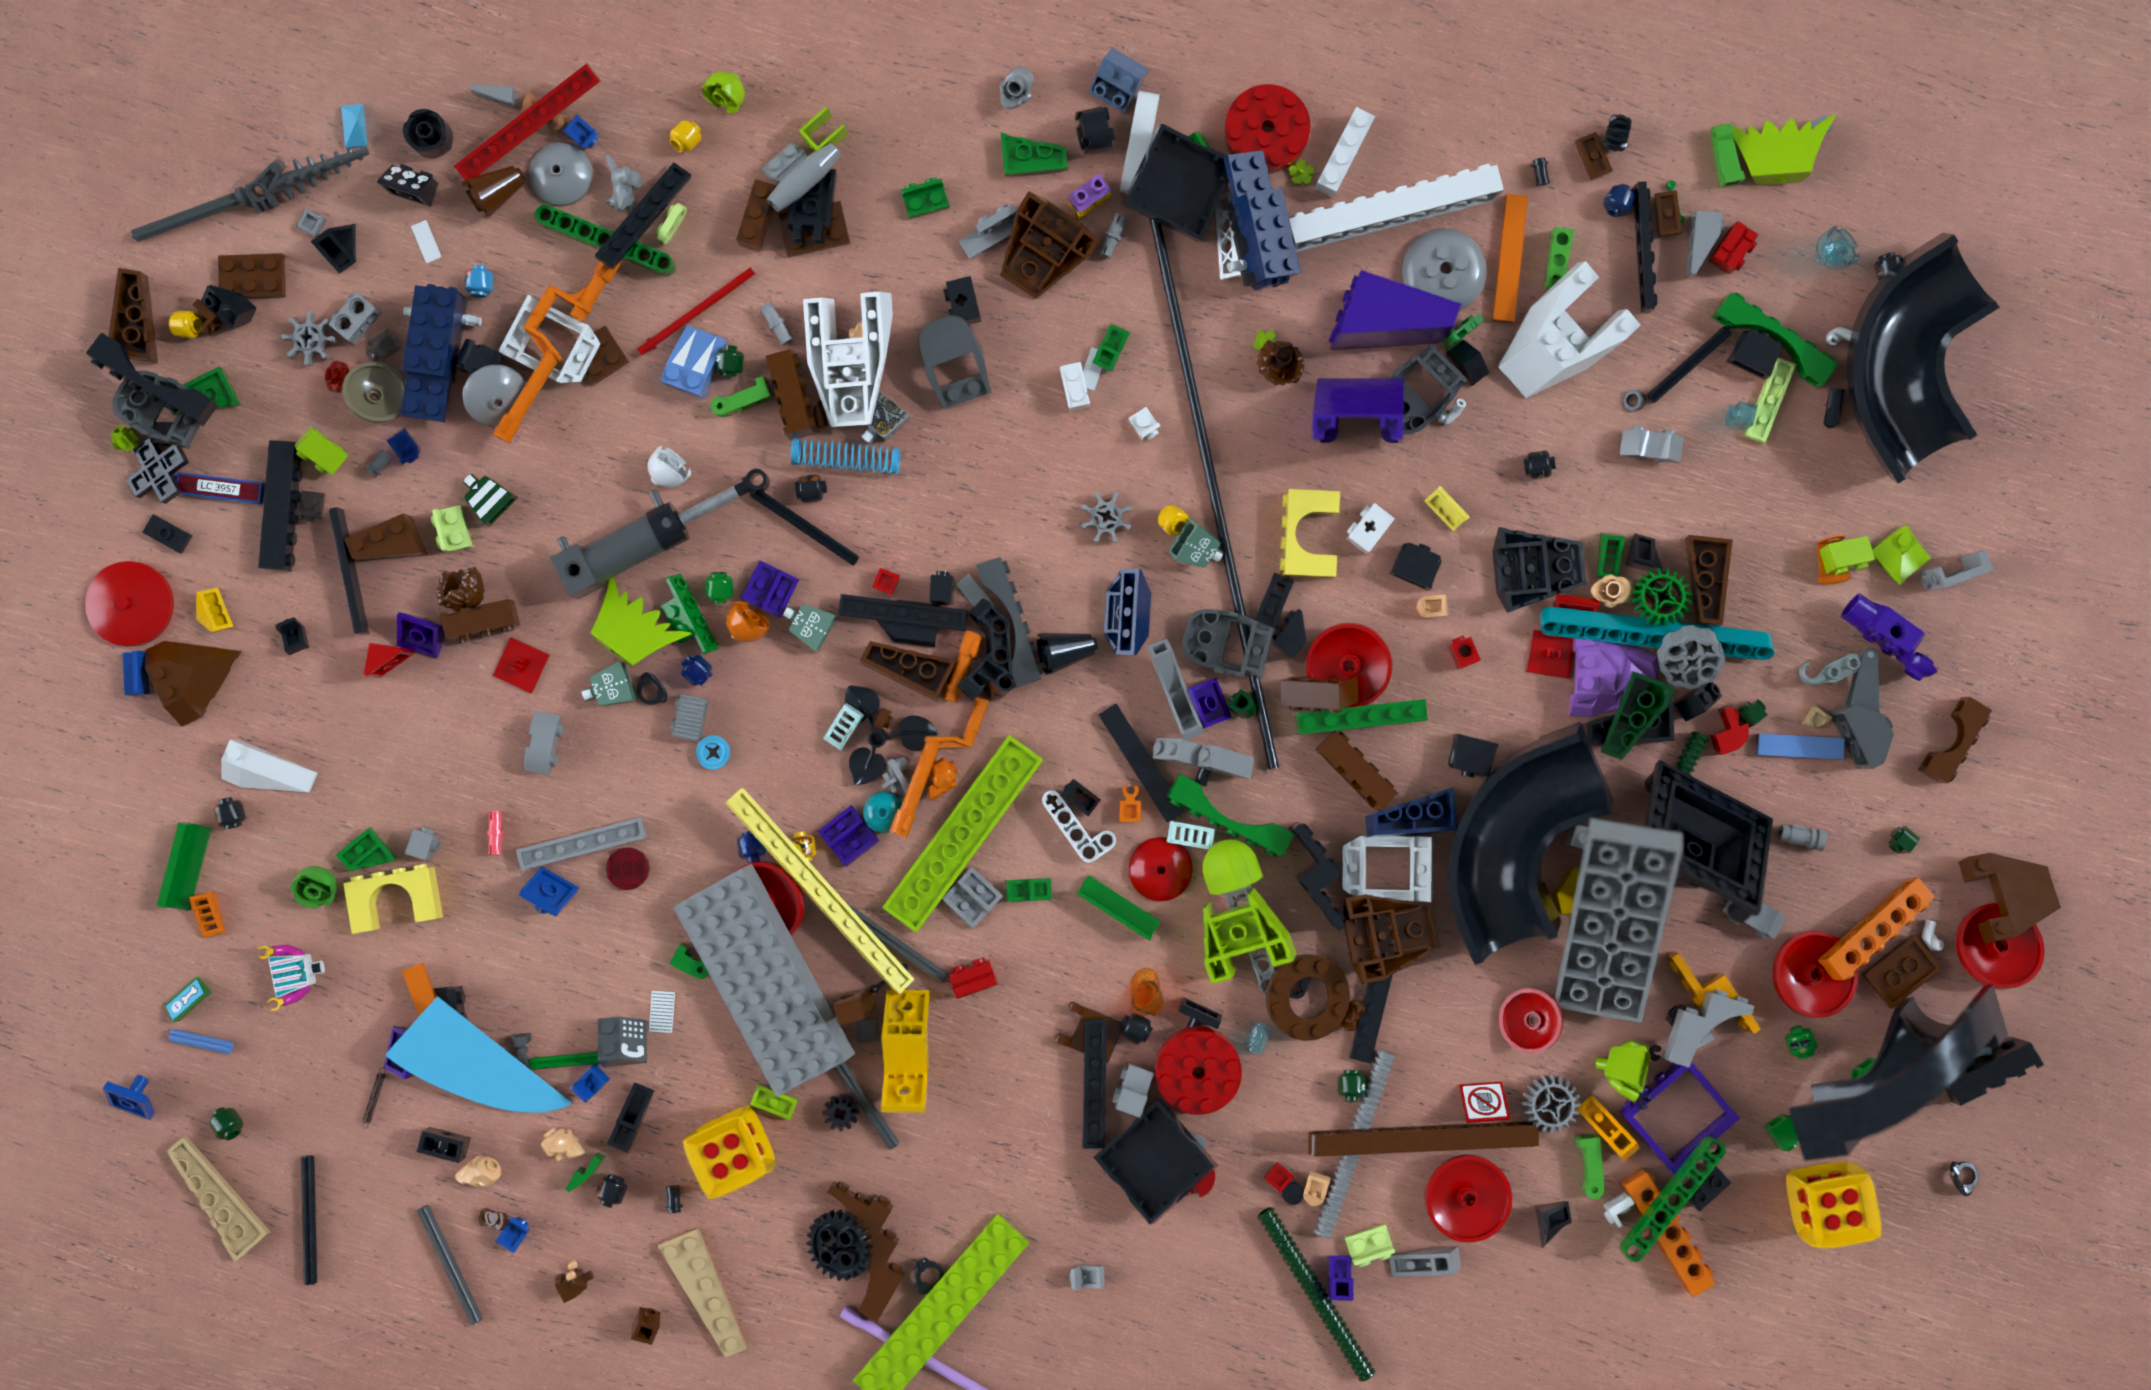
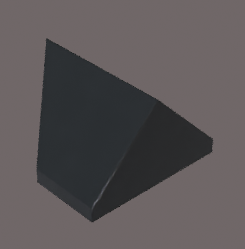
M356 223L328 228L311 240V243L339 274L357 262Z
M1635 533L1625 565L1647 572L1651 570L1654 574L1656 569L1660 568L1663 574L1664 570L1655 547V539Z
M1569 1201L1535 1206L1543 1248L1564 1226L1572 1223Z

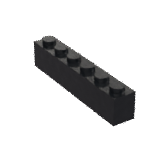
M269 440L258 568L292 572V567L295 565L293 550L297 543L295 526L299 521L297 503L300 502L301 498L299 482L302 480V470L300 467L301 461H303V458L296 454L298 451L295 448L296 442Z

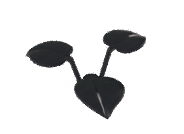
M848 686L845 693V704H849L864 714L860 723L868 717L871 727L868 741L872 746V751L866 747H860L854 750L849 758V768L855 785L869 783L883 772L885 759L881 754L875 752L876 748L882 747L887 739L902 735L901 742L905 748L911 751H919L925 745V736H937L938 731L929 720L917 715L907 716L900 722V732L887 735L883 729H875L871 715L879 710L880 700L878 695L872 689L866 687Z

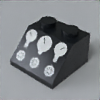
M400 164V167L391 165L377 181L390 194L429 207L432 205L439 184L432 174L425 171H420V173L414 172L413 168L404 164Z

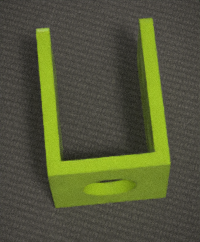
M827 106L799 130L802 139L814 152L828 143L836 146L848 135L846 127L841 125L819 146L809 138L810 135L832 117Z

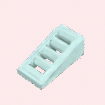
M844 704L823 739L839 750H842L864 717V714L849 704ZM845 713L855 719L854 722L844 716ZM841 720H843L844 722H846L847 724H849L851 727L848 729L847 727H845L844 725H842V724L839 723V722H840ZM836 727H839L840 729L845 731L846 735L844 736L843 734L835 730ZM832 733L842 739L841 743L831 737Z
M1170 821L1167 842L1210 849L1213 844L1215 829ZM1177 827H1181L1179 839H1175ZM1188 828L1187 841H1184L1185 830ZM1194 830H1198L1196 843L1193 842ZM1203 831H1205L1206 834L1204 844H1201Z

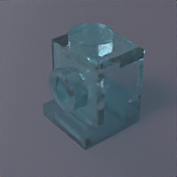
M1739 402L1735 405L1729 404L1725 426L1743 430L1752 427L1758 405L1746 402Z

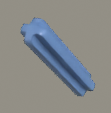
M172 1029L169 1034L170 1041L226 1054H231L234 1049L233 1042L177 1029Z

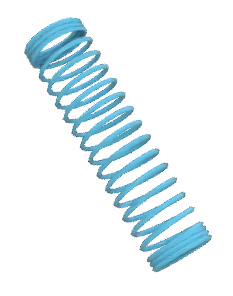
M794 438L792 441V465L801 466L804 461L805 466H808L811 461L813 467L818 462L820 468L823 464H825L826 468L831 464L832 468L835 469L838 464L841 470L845 464V468L849 470L852 464L854 471L859 465L861 472L864 470V467H866L867 472L871 470V467L874 473L877 472L878 467L881 473L884 472L885 467L888 474L891 472L892 475H897L899 472L900 448L897 447L893 448L891 466L888 471V446L886 447L883 470H881V446L879 447L876 469L874 468V445L872 446L869 469L867 466L868 445L865 447V458L861 469V444H859L858 458L854 469V443L852 444L850 463L847 467V443H845L842 466H840L841 443H838L837 460L834 466V442H831V455L827 466V441H825L824 455L820 466V440L817 443V456L814 465L812 460L813 440H811L810 456L807 464L805 457L807 440L804 439L801 463H799L801 440Z

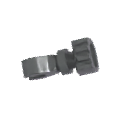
M531 1033L512 1035L511 1043L512 1046H516L514 1050L515 1054H517V1060L524 1062L526 1067L530 1068V1059L526 1054L528 1047L525 1045L532 1040Z

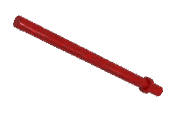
M748 268L653 338H647V342L637 348L639 353L643 356L651 349L655 350L657 348L656 345L754 276L755 273L752 268Z

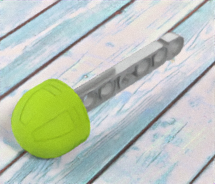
M1238 840L1220 841L1208 850L1203 861V875L1210 894L1225 893L1230 908L1237 907L1239 900H1246L1249 903L1247 894L1251 889V884L1261 879L1263 875L1257 857L1248 845ZM1266 947L1259 949L1261 954L1258 956V950L1250 951L1248 954L1266 1003L1267 988L1264 982L1269 980L1277 970L1276 967H1272ZM1264 959L1268 961L1269 968L1266 970L1260 969L1258 967L1259 960Z

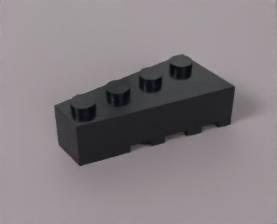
M1673 698L1670 699L1665 711L1661 713L1638 742L1675 741ZM1615 714L1581 723L1590 744H1604Z
M2006 1037L2000 1046L1983 1050L1981 1056L1974 1059L1945 1089V1092L1952 1103L1962 1106L1988 1092L1987 1088H1999L2006 1084L2007 1078L2015 1076L2019 1078L2027 1074L2026 1069L2034 1065L2038 1069L2044 1066V1063L2031 1042L2015 1037Z

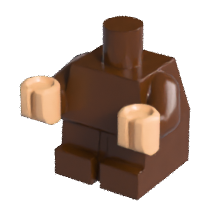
M576 1260L568 1263L570 1271L567 1274L562 1275L561 1273L555 1279V1287L564 1303L580 1295L587 1288L588 1281L594 1279L591 1270L584 1273L582 1269H577Z

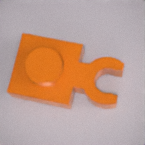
M1123 785L1122 792L1126 800H1119V822H1141V801H1135L1139 791L1138 786H1134V793L1128 794L1126 792V785Z

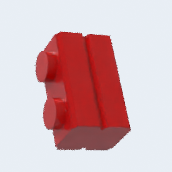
M1735 222L1710 257L1709 262L1720 267L1727 274H1731L1735 270L1739 271L1746 261L1743 259L1746 253L1750 254L1756 247L1757 242L1755 240L1758 234L1741 222Z
M984 957L973 960V965L964 967V964L951 968L953 972L949 973V979L957 999L998 985L990 959L985 960Z

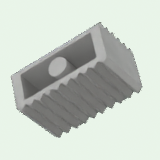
M681 694L680 698H677L675 702L677 716L671 722L670 731L673 732L672 736L701 741L709 700Z

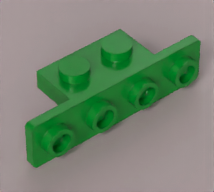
M682 574L667 577L666 581L674 598L660 607L673 631L692 633L685 638L679 639V644H683L695 637L703 654L718 650L719 647L716 639L712 635Z

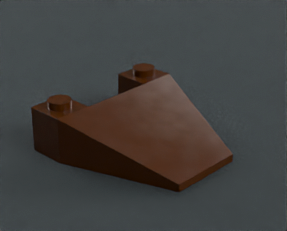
M1994 853L1969 856L1958 862L1964 882L1989 878L2001 917L1989 919L1978 924L1984 945L2004 942L2017 937L2061 908L2047 866Z

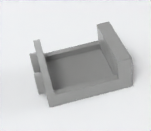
M1986 550L1961 556L1964 569L1947 576L1944 575L1941 566L1921 571L1923 586L1928 591L1943 589L1992 571L1993 567Z

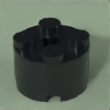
M1100 106L1075 112V121L1079 120V125L1076 127L1077 137L1081 150H1085L1084 155L1109 150L1112 147L1115 134L1113 128H1109L1108 120L1110 116L1107 107L1102 108Z
M418 109L409 115L407 122L403 125V135L406 142L418 154L426 158H437L451 150L453 141L452 129L439 114L429 109Z
M466 338L455 361V368L466 373H473L484 366L503 365L506 356L483 344L475 345V341Z

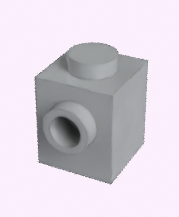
M422 826L421 829H413L405 854L423 860H431L433 854L439 849L440 841L438 839L440 835L435 834L434 829Z

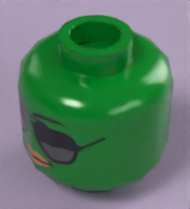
M1802 1025L1790 1028V1033L1785 1036V1040L1791 1055L1798 1057V1059H1805L1815 1055L1814 1051L1818 1048V1044L1813 1031L1809 1028H1803Z

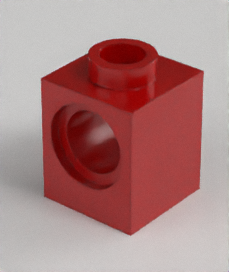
M1464 635L1453 639V644L1448 646L1457 669H1462L1481 661L1472 637L1465 639ZM1461 645L1468 648V655L1466 657H1462L1459 654Z

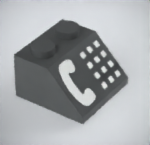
M627 1017L599 1018L598 1062L603 1067L647 1063V1021Z

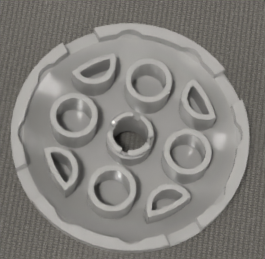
M1436 229L1419 236L1406 251L1401 268V275L1405 285L1461 303L1459 310L1469 306L1479 296L1484 287L1487 274L1484 255L1476 242L1466 234L1452 229ZM1447 265L1450 273H1442L1440 266Z

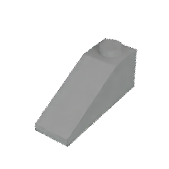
M1697 210L1691 215L1686 279H1690L1697 273L1716 240L1723 232L1725 222L1722 220L1721 212Z
M1458 1246L1434 1247L1391 1254L1389 1258L1392 1277L1454 1275L1462 1268Z

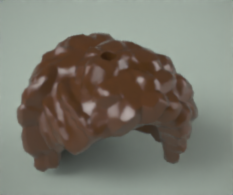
M1268 340L1258 354L1257 365L1259 373L1264 375L1265 379L1275 386L1279 384L1284 386L1286 383H1298L1303 375L1305 363L1302 353L1298 347H1293L1290 342L1276 341L1273 343L1271 340Z
M476 567L468 568V570L464 571L460 569L457 573L454 571L451 573H441L436 594L439 605L457 612L461 611L460 609L475 608L481 604V601L484 599L483 593L485 589L482 576Z

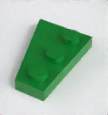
M1001 133L1005 176L1068 171L1066 147L1027 140V138H1018Z
M217 367L183 385L188 388H194L211 398L218 405L216 409L241 406L221 367ZM171 412V414L174 415V416H177L178 413H179V412H177L176 414H174V413Z

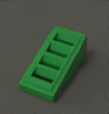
M1600 533L1597 577H1605L1609 574L1619 577L1625 536L1614 533ZM1608 540L1616 541V545L1607 544ZM1606 549L1615 550V553H1606ZM1605 558H1614L1615 560L1614 562H1607ZM1604 566L1614 567V571L1603 569Z

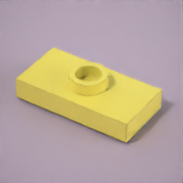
M1441 486L1424 500L1453 532L1470 517Z

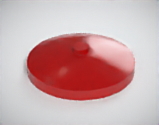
M123 561L109 565L95 576L87 590L85 609L90 625L100 637L112 644L134 647L147 644L164 632L172 618L174 598L168 581L158 570L140 562Z
M1347 622L1327 628L1313 641L1307 655L1306 671L1308 677H1317V679L1337 677L1338 680H1347L1351 677H1358L1359 702L1345 708L1365 706L1375 701L1385 691L1392 676L1393 660L1387 643L1375 630L1359 623Z
M755 861L738 868L736 871L750 864L753 865L792 936L798 930L804 915V897L800 886L782 866L772 862Z
M1989 903L1973 909L1960 922L1955 939L1958 958L1967 973L1983 985L1993 984L1994 989L1999 990L2013 989L2025 985L2038 974L2044 961L2045 947L2041 932L2035 924L2017 937L2004 942L1984 945L1978 924L1989 919L2001 917L1997 903Z
M1806 931L1795 934L1787 939L1776 953L1772 968L1774 987L1783 1003L1797 1014L1811 1018H1824L1835 1015L1850 1003L1856 992L1858 969L1854 971V976L1849 980H1833L1818 961L1822 955L1840 940L1832 934L1822 931ZM1848 954L1845 956L1847 963L1849 962Z
M1458 1155L1440 1164L1430 1176L1425 1191V1205L1431 1221L1441 1233L1459 1242L1473 1243L1493 1236L1503 1227L1511 1212L1512 1191L1507 1177L1493 1162L1478 1155Z

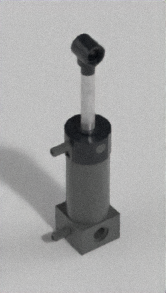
M752 469L742 478V482L681 513L675 509L671 502L664 504L658 491L652 490L649 494L656 507L646 512V515L585 546L575 544L570 547L565 536L559 537L557 541L562 552L550 557L568 595L581 599L604 587V581L689 540L690 537L686 528V524L747 493L752 495L756 492L766 491L770 486L768 475L761 469ZM758 475L762 476V484H760L759 486H754V477ZM580 568V572L576 576V571Z

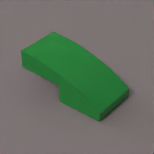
M1111 323L1092 363L1112 372L1130 332Z
M1051 878L1006 880L1007 902L1052 900Z
M598 1152L586 1170L582 1167L577 1169L565 1190L570 1192L585 1182L599 1168L606 1156Z

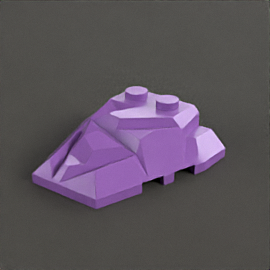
M1573 638V652H1576L1574 694H1570L1569 716L1593 717L1617 710L1631 671L1655 680L1658 679L1657 656L1626 644Z

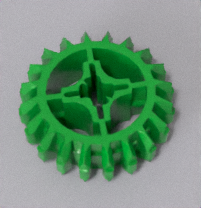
M1657 568L1655 575L1650 570L1647 572L1648 578L1642 575L1640 577L1642 583H1635L1636 588L1639 590H1633L1632 594L1638 597L1632 599V603H1639L1634 610L1643 611L1639 615L1640 618H1643L1645 615L1648 616L1646 623L1649 624L1652 619H1655L1654 626H1658L1660 620H1662V624L1665 627L1668 625V619L1672 624H1675L1677 622L1676 617L1681 620L1684 618L1682 612L1687 613L1689 611L1685 605H1690L1692 601L1686 599V597H1690L1692 592H1685V589L1690 585L1681 584L1685 579L1683 576L1676 579L1678 572L1675 571L1670 576L1669 569H1665L1662 574L1661 569ZM1656 581L1666 582L1662 589L1648 586ZM1672 587H1674L1678 593L1679 602H1677L1676 598H1674L1671 595ZM1666 590V592L1664 593V598H1666L1667 600H1663L1657 606V604L1659 603V597H1657V595H1660ZM1645 593L1653 600L1651 609L1646 603ZM1662 606L1669 608L1672 606L1675 608V611L1668 614L1657 613Z

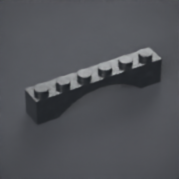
M102 332L86 352L92 358L90 362L100 369L106 367L110 370V375L120 381L122 378L129 381L127 385L138 392L141 389L147 392L145 396L156 403L159 400L165 403L164 407L174 414L180 412L184 415L183 419L192 425L198 423L204 426L218 407L211 398L194 388L172 389L146 380L135 370L127 350L120 343Z

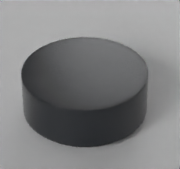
M1290 1182L1283 1189L1282 1197L1286 1203L1295 1205L1302 1201L1304 1192L1298 1183Z

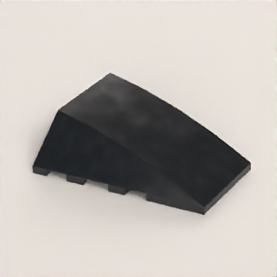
M1502 527L1498 528L1492 550L1496 593L1507 613L1548 599L1556 594L1586 585L1582 542L1547 537L1541 534L1525 533L1519 530L1514 531Z

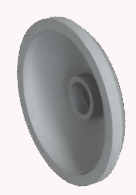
M556 142L541 148L531 160L528 172L529 182L535 194L544 202L554 206H567L578 202L588 192L593 179L592 166L585 153L578 147L565 142ZM556 167H560L558 173H554Z
M503 365L484 366L473 372L466 380L462 392L464 406L469 415L476 421L485 425L498 426L504 414H508L526 383L522 376L510 367ZM500 399V403H494L495 400Z

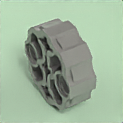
M1694 625L1683 626L1678 631L1669 632L1662 639L1661 648L1657 650L1660 671L1665 675L1666 681L1673 686H1683L1687 689L1699 688L1701 685L1717 679L1721 667L1725 665V656L1721 643L1718 642L1715 633L1708 628L1701 629Z

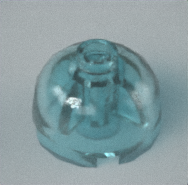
M1834 226L1823 233L1816 244L1818 262L1831 270L1848 268L1857 262L1860 256L1859 253H1855V248L1858 246L1852 235L1844 228L1836 229L1838 226Z

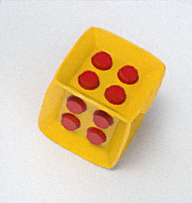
M750 1105L715 1118L696 1130L690 1131L683 1138L684 1150L702 1191L709 1200L729 1194L758 1180L765 1174L770 1173L776 1166L770 1142L758 1116Z
M1833 1162L1803 1167L1787 1173L1786 1187L1793 1223L1799 1238L1814 1248H1836L1865 1243L1881 1237V1219L1873 1181L1866 1169L1852 1162Z

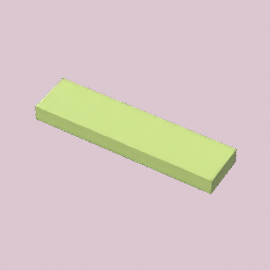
M1779 357L1777 358L1771 376L1765 380L1744 437L1761 444L1766 443L1796 364Z

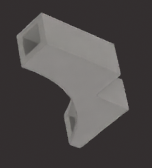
M1168 639L1147 646L1160 685L1183 739L1187 740L1204 733Z
M1156 738L1152 759L1188 765L1243 779L1251 778L1255 759L1221 747L1200 745L1187 740L1173 738Z
M1715 989L1714 993L1706 991L1700 1013L1698 1010L1686 1007V1010L1678 1009L1663 1058L1690 1068L1698 1045L1710 1030L1727 1019L1741 1015H1752L1755 1006L1748 1004V999L1735 996V999L1728 998L1727 992Z

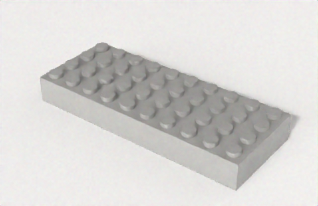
M1590 818L1555 988L1554 1000L1561 1009L1642 1023L1682 853L1681 833Z
M752 864L741 868L673 907L776 1097L845 1062L855 1054Z

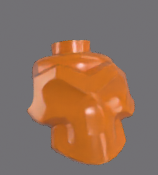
M943 757L934 761L928 776L931 784L928 788L930 801L939 798L956 786L955 773L959 771L953 760L949 762Z

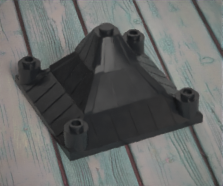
M1659 760L1655 764L1654 771L1645 780L1646 789L1651 793L1644 827L1682 834V853L1674 887H1699L1715 893L1727 901H1731L1732 903L1728 906L1729 916L1739 923L1745 922L1752 915L1757 917L1762 909L1773 818Z

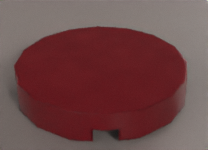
M631 847L615 851L608 859L606 865L607 877L610 882L623 890L636 889L644 884L650 871L649 860L645 854Z

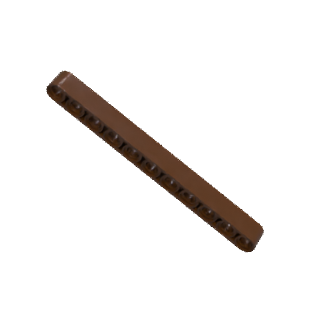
M1520 1121L1308 1132V1155L1325 1157L1539 1146V1127L1536 1128V1125H1532L1533 1122Z

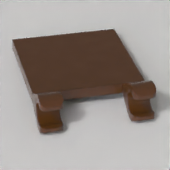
M1072 1001L1069 1005V1010L1082 1016L1073 1037L1070 1038L1058 1033L1055 1038L1056 1042L1084 1053V1019L1106 1018V1063H1108L1121 1034L1122 1027L1119 1026L1121 1022Z

